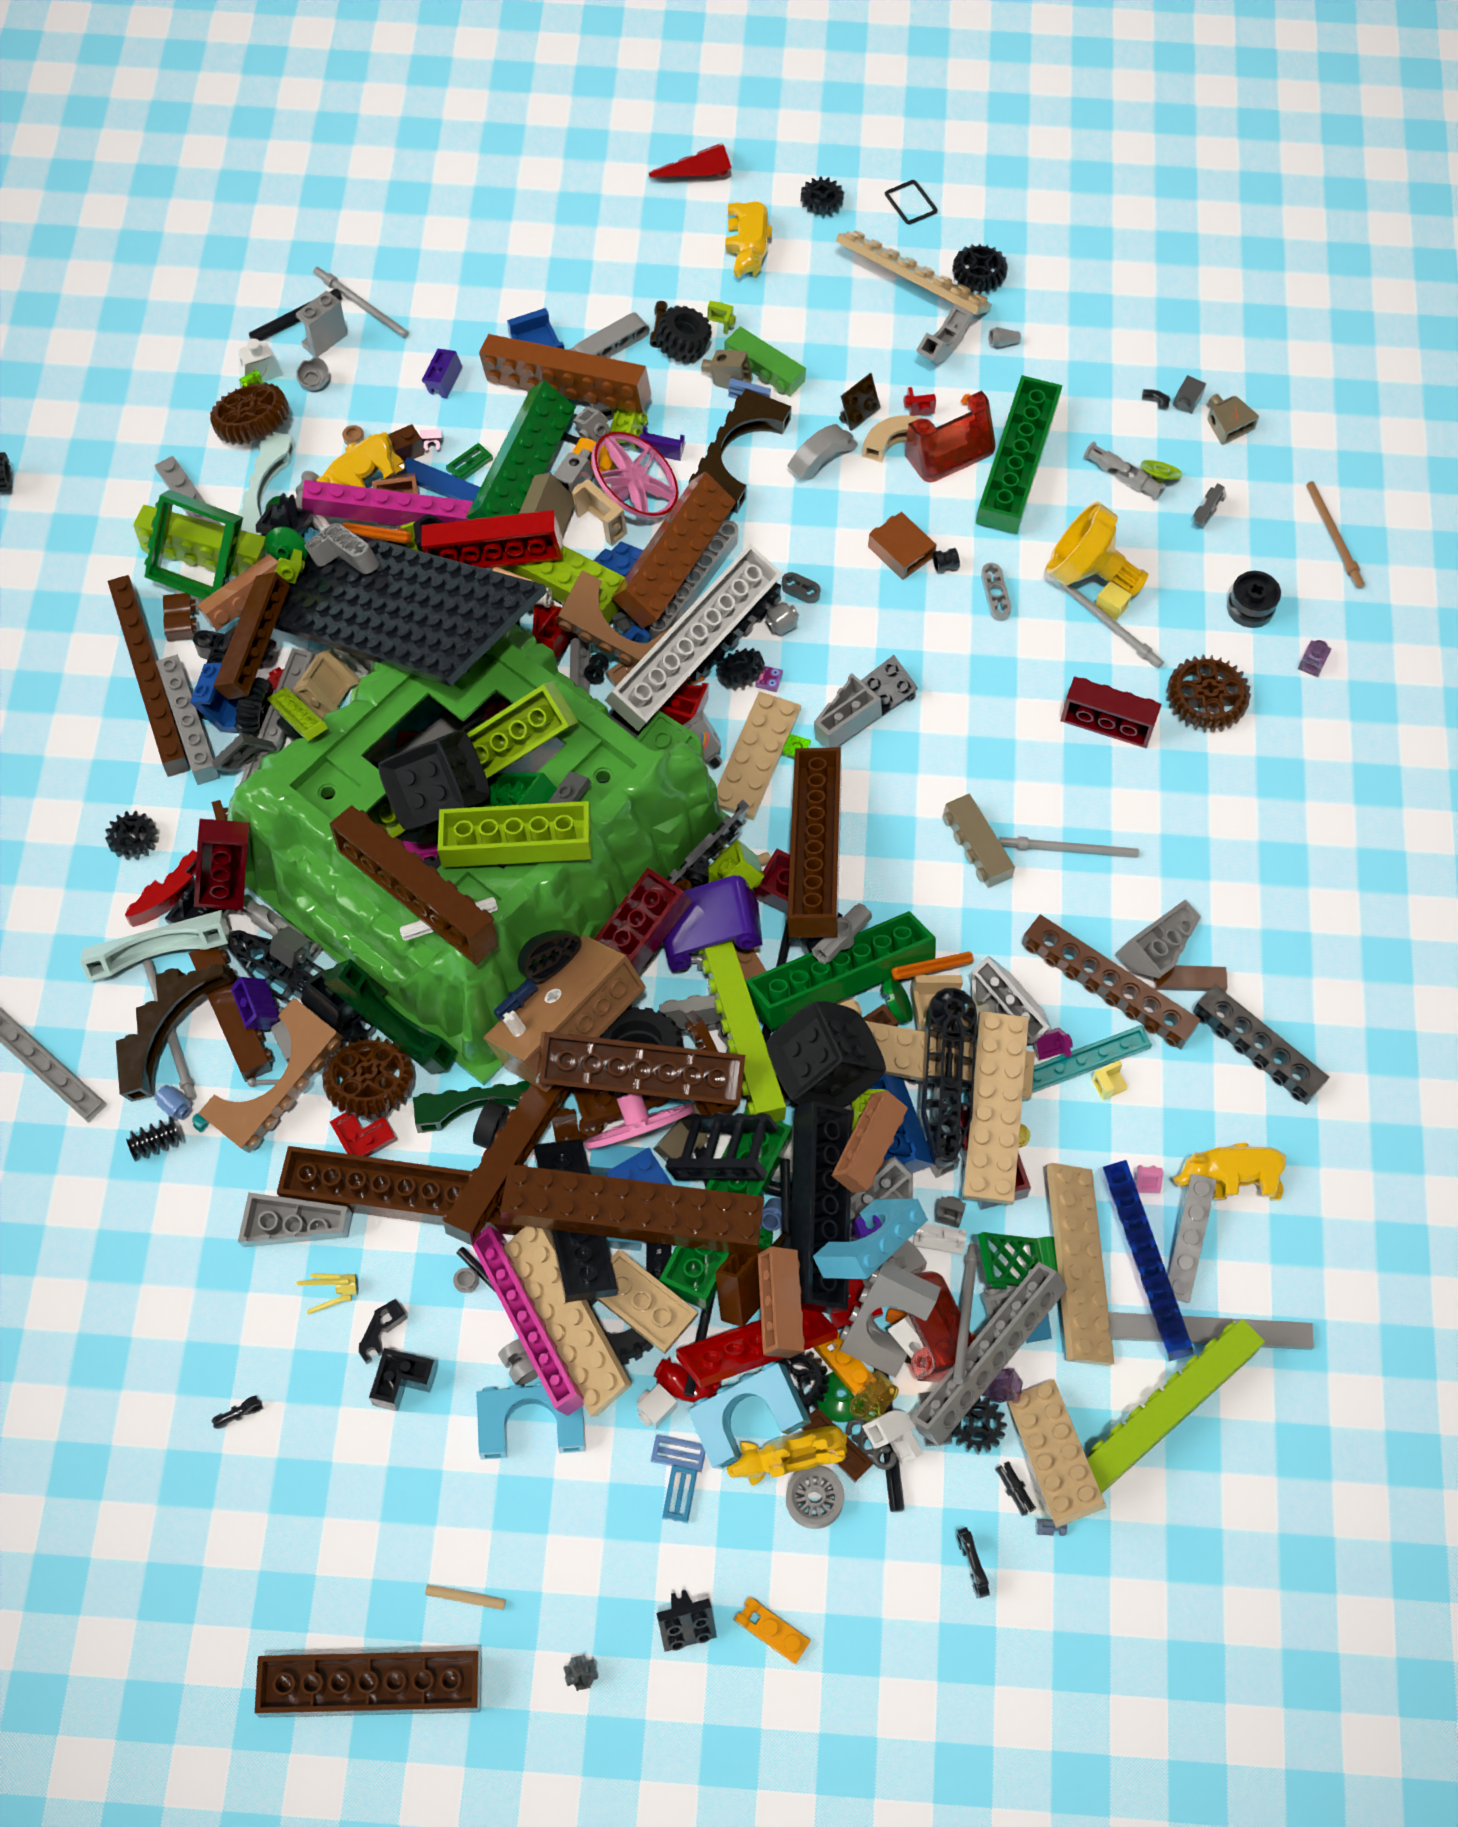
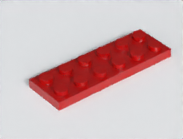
M801 1309L803 1312L802 1327L805 1339L804 1351L838 1339V1330L823 1313ZM761 1320L676 1349V1358L700 1388L783 1358L763 1355Z

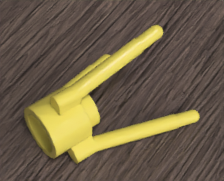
M311 1273V1278L323 1280L296 1282L297 1286L335 1285L336 1294H341L338 1298L308 1309L306 1311L307 1314L320 1311L340 1302L351 1301V1295L357 1294L355 1274Z

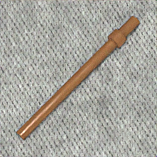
M1314 481L1308 482L1306 487L1345 563V570L1348 576L1352 577L1358 589L1363 588L1365 582L1360 574L1358 563L1353 560Z

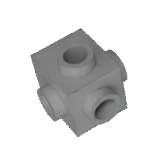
M588 406L573 420L579 429L578 434L581 438H588L597 442L603 435L611 431L607 424L608 419L599 410Z

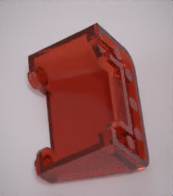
M982 390L969 397L967 406L971 412L938 427H935L930 420L924 418L917 419L908 424L904 456L923 481L929 483L936 482L990 457L995 452L996 442L990 403Z
M926 1271L914 1275L941 1287L926 1321L908 1313L924 1346L913 1355L911 1366L918 1381L939 1383L955 1364L961 1312L943 1276L937 1272ZM969 1330V1337H968V1346H967V1348H968V1347L971 1345V1343L974 1341V1338H973V1336H972L970 1330Z

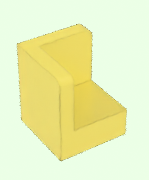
M1110 581L1098 594L1095 605L1113 620L1117 621L1129 607L1132 594Z
M1121 1061L1096 1070L1092 1076L1091 1081L1102 1101L1128 1089L1120 1073Z

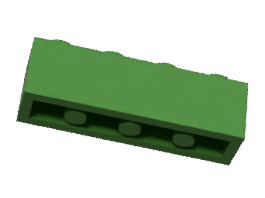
M741 326L724 341V350L747 351L751 372L763 382H767L775 387L780 393L791 397L805 382L806 368Z

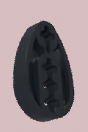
M552 930L532 937L525 943L519 953L517 961L519 972L530 981L536 983L549 979L562 970L580 950V937L565 930Z

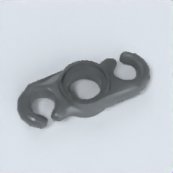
M859 1418L850 1420L846 1426V1434L848 1436L852 1434L854 1425L862 1427L867 1422ZM863 1427L859 1435H852V1441L858 1444L859 1449L878 1469L888 1470L895 1465L897 1459L894 1452L890 1454V1461L884 1464L880 1461L883 1453H890V1447L884 1445L871 1451L865 1449V1441L868 1439V1436Z

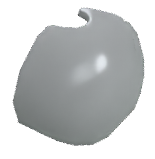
M313 356L310 360H303L296 371L297 381L301 387L307 390H319L328 382V366L323 359L317 356Z

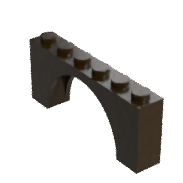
M745 389L741 396L738 395L733 411L728 412L725 420L726 423L724 426L719 427L716 440L709 444L706 457L701 458L696 474L693 473L691 475L689 483L699 475L707 472L736 501L731 511L738 513L746 499L747 485L735 479L725 468L721 458L724 450L733 440L747 433L767 431L783 435L791 421L792 406Z

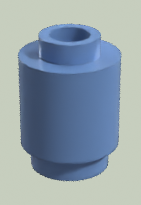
M165 1085L154 1096L157 1106L168 1116H171L174 1121L183 1120L191 1111V1102L175 1087Z
M771 1198L764 1206L762 1226L766 1230L774 1231L781 1228V1198Z

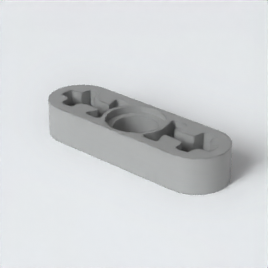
M993 562L986 563L982 567L981 580L990 615L994 620L1002 622L1009 618L1011 612L1007 588L1001 567ZM989 571H991L992 574H995V575H994V581H991L992 578H991V574L988 573ZM997 588L1001 590L1002 594L996 596L991 594L990 590ZM1000 602L1001 610L1004 611L1003 613H1001L1000 610H997L998 603Z

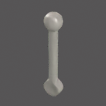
M249 1078L247 1084L249 1087L276 1084L280 1079L256 1080L255 1078Z

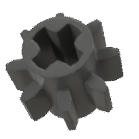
M584 1654L571 1657L568 1666H563L567 1686L574 1685L576 1691L591 1688L593 1680L598 1679L594 1659L587 1661Z

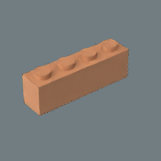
M270 554L266 555L196 606L207 622L218 631L238 617L243 611L255 577L274 572L278 561Z
M888 1090L872 1093L831 1176L852 1193L868 1191L874 1183V1177L878 1169L884 1163V1156L894 1142V1136L898 1127L904 1121V1115L908 1107Z
M771 1246L758 1253L763 1355L791 1358L804 1352L805 1339L802 1327L803 1312L801 1310L798 1250Z

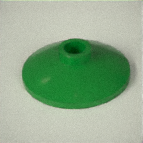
M276 527L266 535L264 540L265 551L267 555L270 554L277 561L279 558L290 560L293 549L302 551L303 561L307 558L306 541L297 531L288 527Z
M834 1372L827 1374L830 1377V1382L825 1385L829 1386V1393L823 1394L826 1398L825 1402L817 1401L819 1409L834 1422L844 1423L857 1418L865 1408L867 1393L856 1399ZM839 1390L845 1391L846 1397L839 1398L837 1392Z

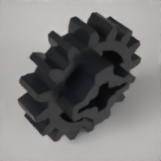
M819 176V180L811 178V183L806 181L805 187H801L800 201L803 208L807 207L808 213L813 210L815 216L818 213L825 216L826 212L833 215V210L839 211V206L843 205L844 191H842V185L837 186L836 180L830 182V177H827L826 180H823L822 176Z
M744 648L740 652L737 649L734 654L728 653V656L721 660L722 663L716 665L718 668L716 673L722 684L725 683L726 686L733 683V686L736 687L740 683L745 685L748 680L752 682L755 676H760L759 671L764 670L763 665H765L760 651H755L754 648L748 651L747 648Z
M137 810L133 812V815H129L128 811H125L124 817L117 814V821H109L111 828L105 829L107 834L105 840L110 851L115 852L117 857L123 854L126 860L130 858V855L138 859L139 853L146 856V849L153 850L152 842H157L158 840L156 837L158 831L152 818L148 819L146 813L139 816Z
M979 1398L963 1417V1421L966 1423V1430L963 1432L960 1421L955 1427L956 1430L951 1434L952 1438L959 1437L958 1447L963 1444L967 1445L966 1452H969L971 1448H975L976 1455H979L981 1449L984 1448L987 1453H990L991 1444L997 1448L1000 1444L998 1439H1004L1005 1433L1001 1431L1007 1427V1423L1001 1422L1005 1413H997L999 1405L990 1406V1398H987L985 1403L981 1402V1398ZM973 1409L984 1410V1412H977ZM992 1418L995 1423V1432H993V1429L990 1427V1421ZM981 1422L983 1424L982 1428L978 1427L976 1429L973 1426L974 1423ZM972 1439H982L983 1441H974Z

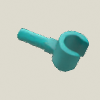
M196 1113L192 1117L193 1127L199 1132H203L208 1127L209 1122L200 1114Z

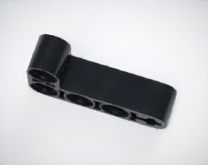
M200 630L194 634L193 643L200 658L207 659L206 664L223 662L225 654L222 651L225 634L208 630ZM197 710V713L201 719L208 720L201 712Z

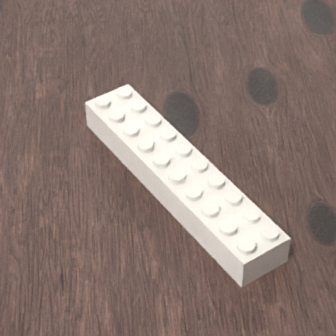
M750 543L623 678L604 701L639 732L768 592L783 573Z

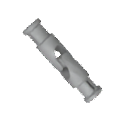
M1094 441L1090 443L1084 453V459L1092 460L1098 464L1099 468L1112 475H1116L1118 479L1139 492L1144 491L1152 496L1154 501L1160 498L1166 487L1165 483L1160 484L1150 478V474L1129 462L1123 461L1113 452L1105 451L1098 447ZM1133 471L1136 476L1130 478L1129 473Z
M249 894L244 895L243 910H236L238 913H243L251 918L252 923L272 936L289 925L307 938L303 931L281 918L265 905H259ZM310 940L309 956L307 959L314 961L322 950L321 944Z

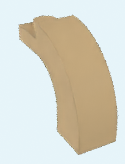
M899 415L884 419L877 423L867 434L863 443L862 457L882 463L887 451L893 445L904 442L934 450L938 430L920 425V417Z

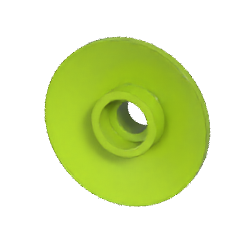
M1143 460L1140 464V467L1159 483H1164L1165 480L1180 479L1183 474L1178 468L1161 461Z

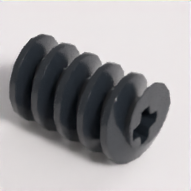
M171 1116L168 1117L167 1125L162 1120H158V1128H155L150 1123L148 1132L143 1127H139V1135H136L131 1130L130 1138H126L127 1145L135 1162L139 1161V1153L144 1158L148 1157V1150L154 1155L158 1154V1146L163 1151H166L168 1142L173 1148L177 1147V1139L183 1144L176 1122Z

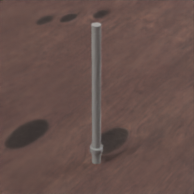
M148 959L143 962V966L154 1000L157 1001L156 971L152 960ZM173 1027L167 1037V1041L180 1078L179 1086L180 1089L184 1090L185 1097L189 1101H193L196 1099L193 1089L195 1084L189 1076Z
M976 1244L968 1246V1254L964 1259L966 1272L953 1376L955 1384H963L976 1267L980 1262L978 1256L979 1247Z

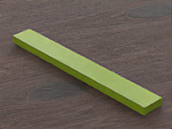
M287 687L268 697L267 700L271 706L307 742L328 729L325 722Z

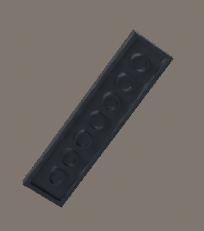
M582 1139L536 1144L533 1149L537 1168L590 1174ZM550 1229L565 1303L617 1296L618 1289L605 1236Z

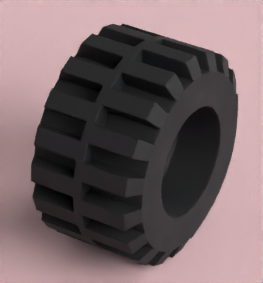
M676 305L674 308L670 307L663 313L655 333L656 345L670 359L674 358L675 361H683L684 363H688L689 360L694 362L696 359H700L705 352L712 335L711 324L708 323L707 317H703V313L697 312L695 308H688L685 305L683 307Z

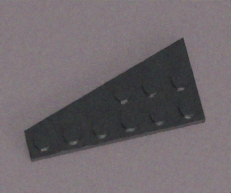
M742 799L737 805L738 807L732 817L727 815L716 828L717 832H710L684 859L685 862L681 865V870L674 869L666 880L672 884L686 880V867L692 868L695 861L699 858L708 860L711 856L714 858L718 856L724 849L722 846L727 841L729 843L733 842L740 834L738 831L744 825L742 821L749 805Z

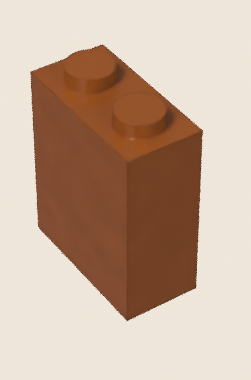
M902 511L895 516L889 517L879 528L875 527L869 533L868 548L902 580L932 560L933 552L936 551L937 544Z

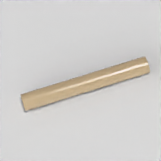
M427 1584L425 1589V1595L503 1611L505 1609V1599Z

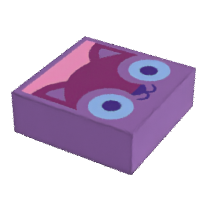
M764 666V670L759 671L760 676L757 677L755 687L777 692L783 670Z

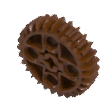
M257 382L255 385L250 383L249 386L242 385V388H235V391L228 392L227 396H221V401H216V406L212 407L210 421L215 434L221 441L231 443L232 445H235L237 442L239 445H242L244 442L249 444L250 441L257 442V439H265V436L268 434L272 435L274 430L278 431V426H283L284 421L288 419L289 404L285 394L278 386L272 383L268 384L267 382H264L262 385L260 382Z
M1204 654L1200 659L1194 655L1192 661L1186 658L1184 664L1179 663L1177 669L1173 670L1166 689L1167 701L1170 702L1169 708L1174 709V716L1180 715L1179 722L1186 720L1187 727L1190 724L1195 725V731L1198 727H1202L1204 733L1207 728H1211L1213 733L1217 727L1224 731L1225 726L1231 728L1233 723L1237 724L1240 718H1243L1251 698L1249 693L1250 686L1247 685L1248 678H1242L1244 672H1237V665L1231 667L1230 660L1226 663L1222 662V656L1218 660L1213 658V654L1209 659H1206ZM1193 676V680L1183 681L1186 677ZM1224 706H1234L1231 710L1224 711Z
M368 1036L367 1040L361 1041L358 1037L355 1043L348 1040V1046L340 1045V1052L335 1051L332 1053L333 1057H327V1064L324 1065V1072L322 1073L323 1089L332 1106H338L340 1113L346 1110L348 1117L352 1113H356L357 1119L361 1114H365L367 1119L370 1114H375L378 1118L379 1112L382 1111L388 1115L390 1107L396 1110V1103L404 1104V1097H409V1090L413 1088L414 1074L410 1058L395 1043L390 1044L388 1038L383 1042L380 1041L379 1036L375 1040H371ZM396 1069L399 1070V1077L393 1074ZM338 1077L343 1079L340 1085L337 1084Z

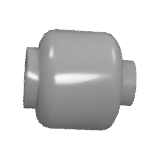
M781 602L767 611L765 621L773 634L776 632L779 635H783L797 627L796 618L799 617V614L794 605L789 607L787 603Z

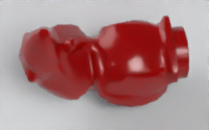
M663 1358L653 1377L657 1378L656 1384L659 1383L670 1395L682 1401L692 1403L705 1397L710 1399L716 1396V1391L722 1385V1380L702 1388L696 1384L694 1397L685 1396L684 1389L688 1372L682 1365L672 1363L671 1358L667 1360Z

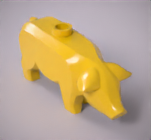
M758 201L730 203L727 207L728 215H736V217L728 219V231L738 230V235L726 237L725 248L727 253L738 254L735 259L733 273L737 278H740L742 274L752 272V276L756 278L761 270L762 260L767 253L768 238H772V225H769L767 206Z
M381 432L380 434L370 435L358 444L353 442L345 448L346 452L335 459L316 481L366 487L364 480L373 476L378 469L382 472L384 479H386L395 472L398 474L403 471L405 463L401 457L395 454L387 432Z
M1245 1142L1235 1143L1229 1147H1217L1204 1152H1194L1185 1161L1182 1172L1178 1176L1173 1177V1180L1177 1186L1186 1187L1189 1184L1191 1174L1216 1179L1213 1200H1226L1227 1196L1239 1194V1186H1248L1254 1183L1261 1187L1262 1196L1269 1197L1270 1201H1279L1284 1193L1280 1176L1286 1167V1155L1272 1147H1249V1144Z
M824 1426L776 1438L767 1442L762 1449H759L756 1444L741 1442L742 1456L734 1464L727 1467V1473L731 1478H748L750 1485L754 1486L764 1479L765 1473L771 1474V1477H780L789 1472L801 1471L818 1465L838 1463L846 1458L847 1434L843 1433L842 1429L837 1426Z

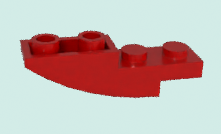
M192 849L188 855H185L180 860L178 867L165 877L163 884L154 880L143 889L137 901L128 906L124 915L130 926L136 927L152 921L174 907L179 898H181L191 883L194 882L193 877L196 875V851Z

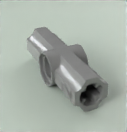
M858 903L844 917L838 918V937H823L812 949L813 955L819 962L826 964L841 950L852 947L854 936L872 919V913L863 904Z

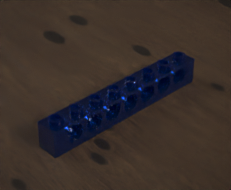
M1127 1159L1103 1166L1104 1176L1168 1360L1170 1362L1193 1355V1346Z

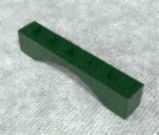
M349 959L337 963L324 981L326 986L407 1053L427 1072L434 1074L447 1070L458 1051L441 1036L420 1027L393 1008L377 991L369 974L353 960Z
M520 1081L514 1085L495 1084L490 1088L471 1087L466 1091L447 1090L442 1094L434 1095L432 1093H422L418 1097H413L417 1133L442 1131L461 1115L478 1108H483L489 1100L505 1106L517 1107L522 1092L524 1090L527 1091L531 1083Z

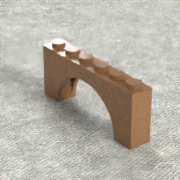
M582 570L555 623L566 632L571 631L579 635L578 637L586 643L591 642L599 646L598 648L606 654L612 653L622 663L636 666L656 643L634 642L617 633L607 623L599 606V589L602 581Z
M294 997L278 1016L286 1025L291 1038L290 1060L280 1080L265 1094L248 1101H227L213 1094L198 1113L239 1148L248 1153L260 1145L263 1135L275 1127L278 1122L277 1118L283 1111L288 1110L292 1106L295 1096L299 1091L302 1092L306 1089L310 1082L309 1079L315 1072H319L324 1067L326 1058L331 1053L337 1051L341 1045V1040L344 1038Z

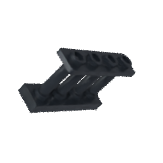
M695 1113L680 1119L689 1131L681 1157L667 1158L665 1168L675 1180L765 1181L767 1171L758 1160L765 1132H778L779 1128L770 1115L765 1113L757 1115H745L742 1113L735 1115L719 1113L700 1115ZM743 1132H755L748 1157L736 1158ZM710 1133L703 1157L691 1158L698 1134ZM732 1133L726 1156L723 1158H713L720 1134Z

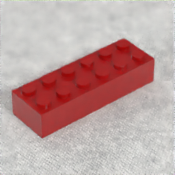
M554 510L422 525L421 547L423 552L480 568L563 559V538Z

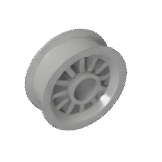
M816 1466L798 1471L791 1478L786 1491V1507L796 1523L809 1529H821L832 1524L840 1515L844 1504V1488L839 1478L832 1471ZM813 1479H818L817 1485H814ZM821 1481L826 1483L823 1487L820 1486ZM829 1487L832 1489V1491L825 1492ZM817 1492L821 1495L822 1500L819 1503H812L808 1499V1494ZM805 1503L801 1508L798 1507L799 1504ZM825 1504L832 1506V1508L829 1509ZM807 1508L810 1509L808 1514L804 1513ZM813 1510H816L817 1516H812Z

